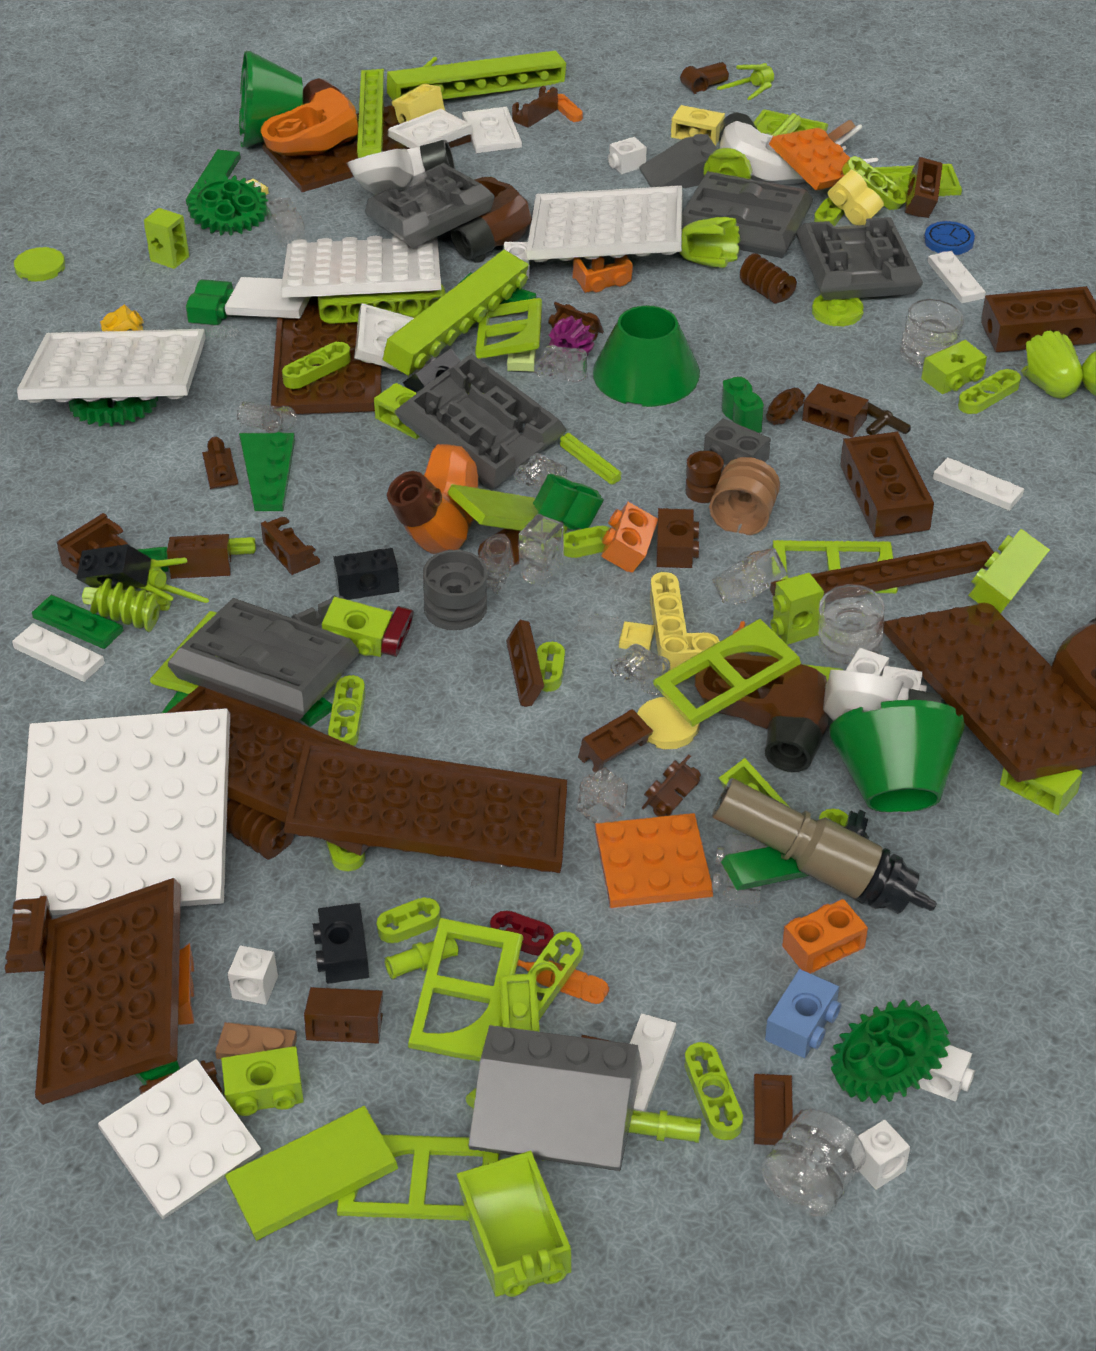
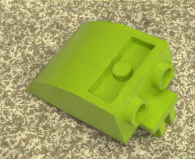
M531 1150L456 1173L471 1232L495 1297L504 1294L509 1297L517 1296L525 1292L528 1286L540 1282L554 1284L564 1279L566 1274L571 1273V1247Z

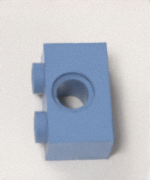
M799 969L767 1019L765 1040L803 1058H806L811 1048L817 1050L824 1039L826 1032L824 1026L827 1021L834 1023L840 1012L841 1003L837 1002L839 986Z

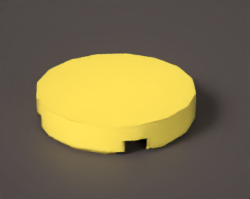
M665 697L649 700L638 710L637 714L653 730L647 743L655 744L657 748L677 749L686 746L693 741V738L699 732L700 723L692 727Z

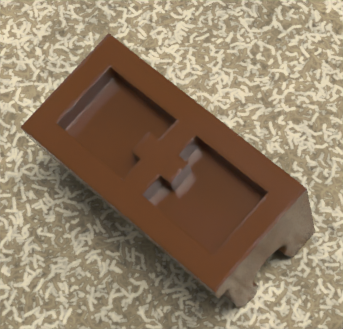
M542 86L539 89V98L534 99L529 104L525 103L521 110H519V103H514L512 106L513 122L529 128L558 110V89L551 87L549 92L545 93L546 87Z
M100 514L57 541L61 564L77 575L82 551L128 544L118 536L123 532L122 528L107 518L106 514Z
M279 517L270 522H262L263 544L291 575L320 563L318 556L313 554L316 549L312 545L305 546L294 534V530L291 527L285 528L282 531L279 530L280 526L290 522L287 517Z
M229 534L169 537L168 559L187 558V563L169 566L171 579L230 576L231 549Z
M631 709L584 737L578 758L583 763L591 759L594 764L592 771L597 774L603 769L604 763L636 744L639 746L646 744L653 730Z
M40 896V898L17 900L13 903L14 910L27 909L31 913H14L12 915L13 924L9 951L6 952L5 956L7 960L5 972L45 971L48 921L52 920L47 896Z
M310 987L304 1012L306 1040L379 1044L383 1013H381L383 991Z

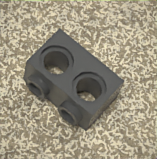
M722 418L705 434L704 451L717 453L722 457L725 465L731 460L740 457H752L766 462L769 459L771 438Z

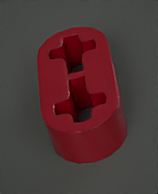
M397 606L385 631L381 653L394 657L398 656L412 625L414 615L412 609Z
M500 911L490 921V928L499 930L500 927L511 924L512 928L508 927L505 931L522 934L523 941L520 951L531 955H541L554 937V932L550 925L513 911ZM539 935L544 936V939H539L538 942L532 941V938L536 939Z

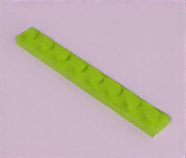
M384 69L361 70L357 142L358 158L380 153L383 149Z

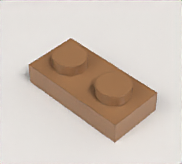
M225 1022L215 1051L216 1058L221 1059L295 1046L297 1033L295 1030Z

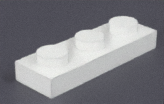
M952 251L928 256L929 265L961 303L985 298L986 292Z
M948 457L934 471L933 475L934 480L1009 511L1023 496L1024 488L1016 486L1011 482L1004 481Z
M34 623L12 641L15 649L83 682L105 664L103 656Z
M642 1013L630 1041V1044L638 1045L642 1063V1071L633 1109L638 1111H646L676 1031V1023Z

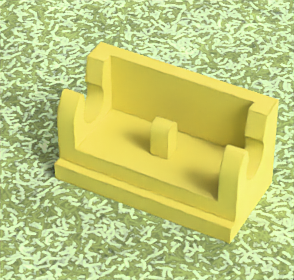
M422 84L392 101V106L395 108L396 117L400 124L404 123L403 115L406 117L407 122L438 109L445 111L440 86Z

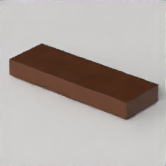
M520 619L506 642L521 706L527 707L533 705L544 688V682L530 622Z

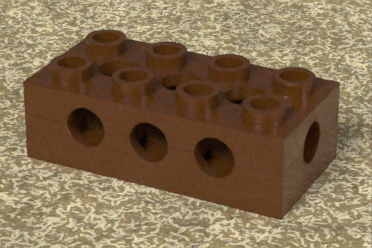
M1087 286L985 295L981 323L995 352L1026 350L1027 341H1031L1036 335L1042 336L1044 332L1049 330L1053 333L1054 331H1059L1061 335H1067L1073 345L1096 343V301Z
M899 432L843 438L840 466L873 537L930 530L934 501Z

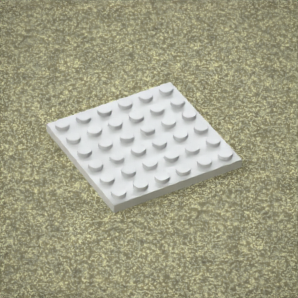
M682 186L536 194L526 249L527 260L545 262L548 259L559 258L562 261L574 259V257L596 259L600 256L610 255L613 258H620L626 254L648 256L651 253L672 255L682 251Z
M370 236L367 240L346 237L342 241L322 238L318 239L317 242L311 243L299 239L287 245L281 286L282 298L441 290L437 237L414 248L396 236H392V239Z
M205 329L46 333L17 388L18 400L38 403L44 399L67 402L74 398H83L85 401H96L100 398H111L112 400L120 401L128 397L150 400L156 396H167L169 399L182 398L188 395L206 339Z
M228 709L30 724L16 901L47 896L51 914L65 915L175 878L181 885L180 906L224 903L230 713ZM27 909L15 910V914H28L31 911Z

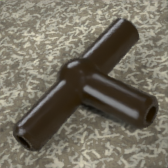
M868 402L867 414L876 418V420L866 428L867 434H877L886 425L903 434H907L911 430V425L893 416L889 410H882Z

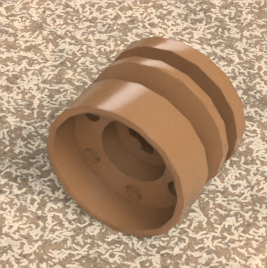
M740 457L731 460L723 468L709 505L711 516L716 524L725 531L737 533L739 525L742 524L739 533L753 535L762 531L767 526L780 490V480L775 470L764 461L752 457Z

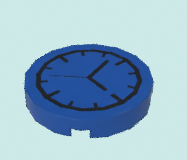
M942 221L927 227L924 239L926 246L934 252L952 251L954 255H960L973 248L975 235L973 230L964 224Z

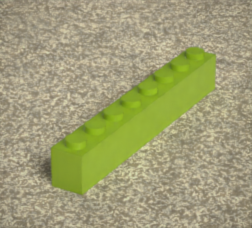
M555 50L387 71V94L393 101L422 84L440 86L443 99L547 86L565 82L566 62Z
M505 249L390 336L387 339L382 360L407 376L417 369H422L429 359L437 357L444 347L452 345L456 338L462 333H467L474 323L481 322L484 316L489 311H494L504 299L508 300L517 288L522 289L528 280L526 274L529 264Z

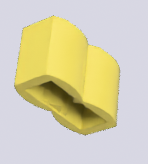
M852 169L827 192L830 200L838 208L844 210L846 217L854 225H865L866 219L872 218L884 206L880 196L868 188L862 176Z

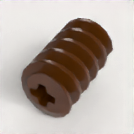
M758 253L749 255L741 266V281L775 304L789 299L796 289L797 281L794 276H790L789 273L782 271L778 266L775 267L772 262H768L767 259L762 258Z
M233 799L227 801V833L241 840L242 843L251 847L255 852L260 853L267 860L276 857L291 845L294 834L284 833L285 822Z

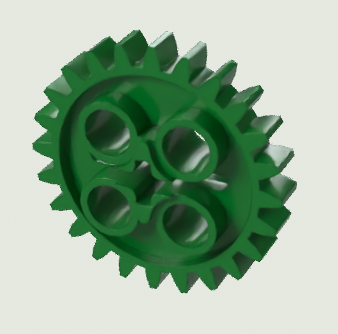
M226 175L221 180L217 176H214V181L205 179V185L197 183V189L192 188V194L188 196L190 218L194 219L195 225L201 224L202 230L209 227L211 234L216 230L219 231L220 236L224 232H228L232 236L235 231L243 234V229L252 231V226L259 227V222H264L265 216L268 215V199H266V193L261 192V186L255 187L254 181L247 184L246 178L239 181L235 175L232 179H228Z
M158 396L150 400H142L139 397H128L120 401L115 400L114 408H111V398H100L96 401L74 398L68 401L70 412H73L74 417H79V421L88 420L89 425L98 422L99 426L109 423L110 427H113L115 422L124 425L126 420L135 422V417L145 418L144 413H152V408L157 407Z
M902 1000L898 1007L895 1008L892 1002H888L886 1009L880 1011L877 1006L874 1007L873 1015L870 1017L862 1013L860 1015L861 1023H850L849 1027L852 1031L839 1035L843 1043L833 1045L836 1054L830 1057L833 1063L831 1070L835 1075V1079L843 1091L846 1090L849 1097L852 1098L857 1095L860 1102H864L870 1096L873 1103H877L881 1096L885 1095L888 1102H890L896 1092H900L905 1097L908 1087L912 1086L917 1090L920 1089V1079L931 1080L933 1077L929 1071L942 1068L938 1059L948 1056L945 1047L950 1045L951 1042L947 1037L949 1031L939 1013L932 1011L929 1004L922 1007L919 1001L916 1000L909 1006L906 1000Z

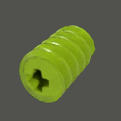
M107 578L103 585H100L95 592L90 611L92 614L99 612L101 617L107 618L110 616L114 621L122 620L123 624L126 625L133 623L135 628L141 629L144 627L147 632H151L159 619L160 605L157 603V594L152 593L150 598L146 600V590L141 589L138 595L134 596V586H129L124 593L123 583L118 582L115 588L112 589V579Z

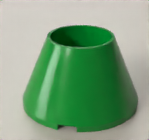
M252 51L244 52L242 62L239 132L240 136L244 134L243 142L240 141L241 147L247 148L264 142L260 130L265 121L273 116L291 111L303 105L302 77Z
M649 305L630 308L620 315L593 367V379L601 392L615 401L627 404V402L642 404V407L663 406L685 398L694 391L700 377L699 365L676 316L664 308Z
M895 700L881 702V709L863 712V707H859L842 714L832 722L830 738L862 798L870 809L879 812H915L930 808L940 802L965 728L964 716L956 715V708L947 704L926 700Z

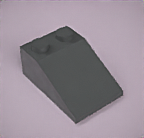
M696 134L693 137L682 139L639 166V169L650 187L682 186V188L698 186L704 177V165L710 154L717 150V147L708 134Z

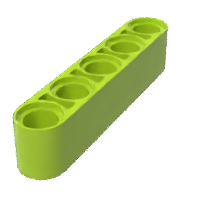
M441 284V290L318 296L319 314L324 322L330 324L358 322L359 310L363 303L415 318L444 296L446 292Z

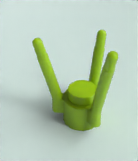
M767 63L737 65L736 68L738 70L754 71L750 77L718 86L717 90L752 82L753 85L760 86L759 89L747 98L752 100L764 90L772 87L771 83L774 81V72L770 66H767Z
M185 557L165 560L151 559L147 585L145 587H138L155 593L157 596L170 602L173 601V596L164 591L203 603L209 602L208 598L166 584V574L160 567L187 563V558Z

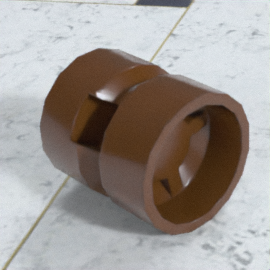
M697 451L687 458L685 494L692 501L698 503L711 502L724 468V460L720 455L712 451Z

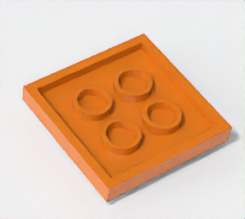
M820 128L773 136L769 142V145L815 190L833 187L844 176L842 168L850 159L843 151V148L834 143L828 137L826 131Z
M695 813L595 823V833L610 908L713 897V886Z

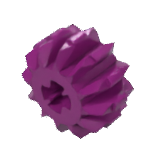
M573 316L559 320L549 334L551 338L549 345L555 347L554 354L559 353L562 361L568 358L571 363L577 360H584L595 345L592 341L595 334L588 331L590 325L584 326L582 318L575 320Z

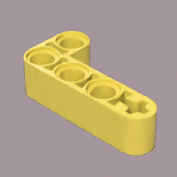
M659 572L653 575L651 578L650 604L653 624L655 625L654 631L659 664L663 671L668 672L720 641L717 636L711 633H687L677 577L669 572Z

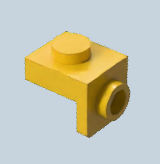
M124 304L116 311L108 313L100 323L102 331H127L130 328L133 331L143 330L142 324L144 321L136 310L131 311Z

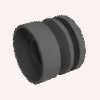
M446 550L428 559L423 568L424 613L428 621L436 627L446 630H463L475 626L484 618L487 612V567L482 559L464 550Z

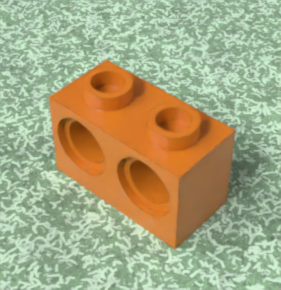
M629 501L621 511L616 509L608 522L611 527L602 539V543L605 546L601 557L627 572H634L647 555L658 518Z
M841 899L833 904H825L817 911L802 918L798 917L791 920L784 926L782 946L801 970L812 973L864 949L868 927L844 899Z

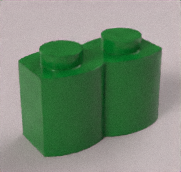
M201 279L196 285L195 292L190 295L186 304L188 322L220 325L222 320L228 316L224 307L234 291L232 282Z
M742 376L723 380L721 405L723 414L732 420L733 423L761 433L764 403L756 393L752 392L750 382Z
M548 474L533 505L542 519L549 522L554 520L563 521L562 523L566 527L576 531L579 528L585 529L590 527L604 499L597 490L572 482L558 475Z

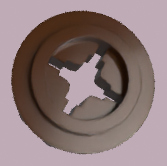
M791 388L781 392L769 405L766 414L767 420L773 425L784 424L787 419H791L803 405L804 393L799 388Z

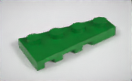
M283 432L239 433L254 511H283L295 444V434Z

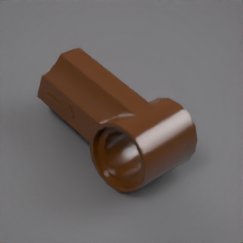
M723 62L698 69L694 66H688L682 71L680 80L689 90L697 94L696 92L706 91L708 86L728 80L729 72Z

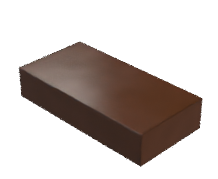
M754 1074V1144L793 1145L792 1075Z

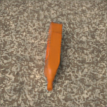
M558 94V110L572 122L581 121L583 119V111L564 94Z
M518 959L517 966L523 967L529 972L535 962H525ZM549 960V962L555 964L560 971L563 970L564 967H562L559 963ZM575 969L560 992L579 999L582 998V1000L593 1004H600L608 995L609 986L603 979L587 975V973ZM549 970L542 971L538 974L536 981L543 986L550 987L555 982V973Z

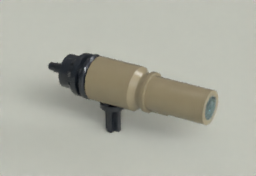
M734 778L729 780L713 810L712 817L779 851L782 859L788 860L792 858L796 860L799 871L853 899L857 898L861 904L868 900V905L874 909L888 908L899 914L909 902L929 911H933L936 907V901L916 890L919 873L908 868L902 857L896 854L890 856L891 851L888 848L883 849L880 845L869 840V836L865 832L868 819L865 818L866 812L863 810H859L858 813L850 811L846 825L843 827L826 817L816 821L811 818L810 812L805 810L803 813H800Z

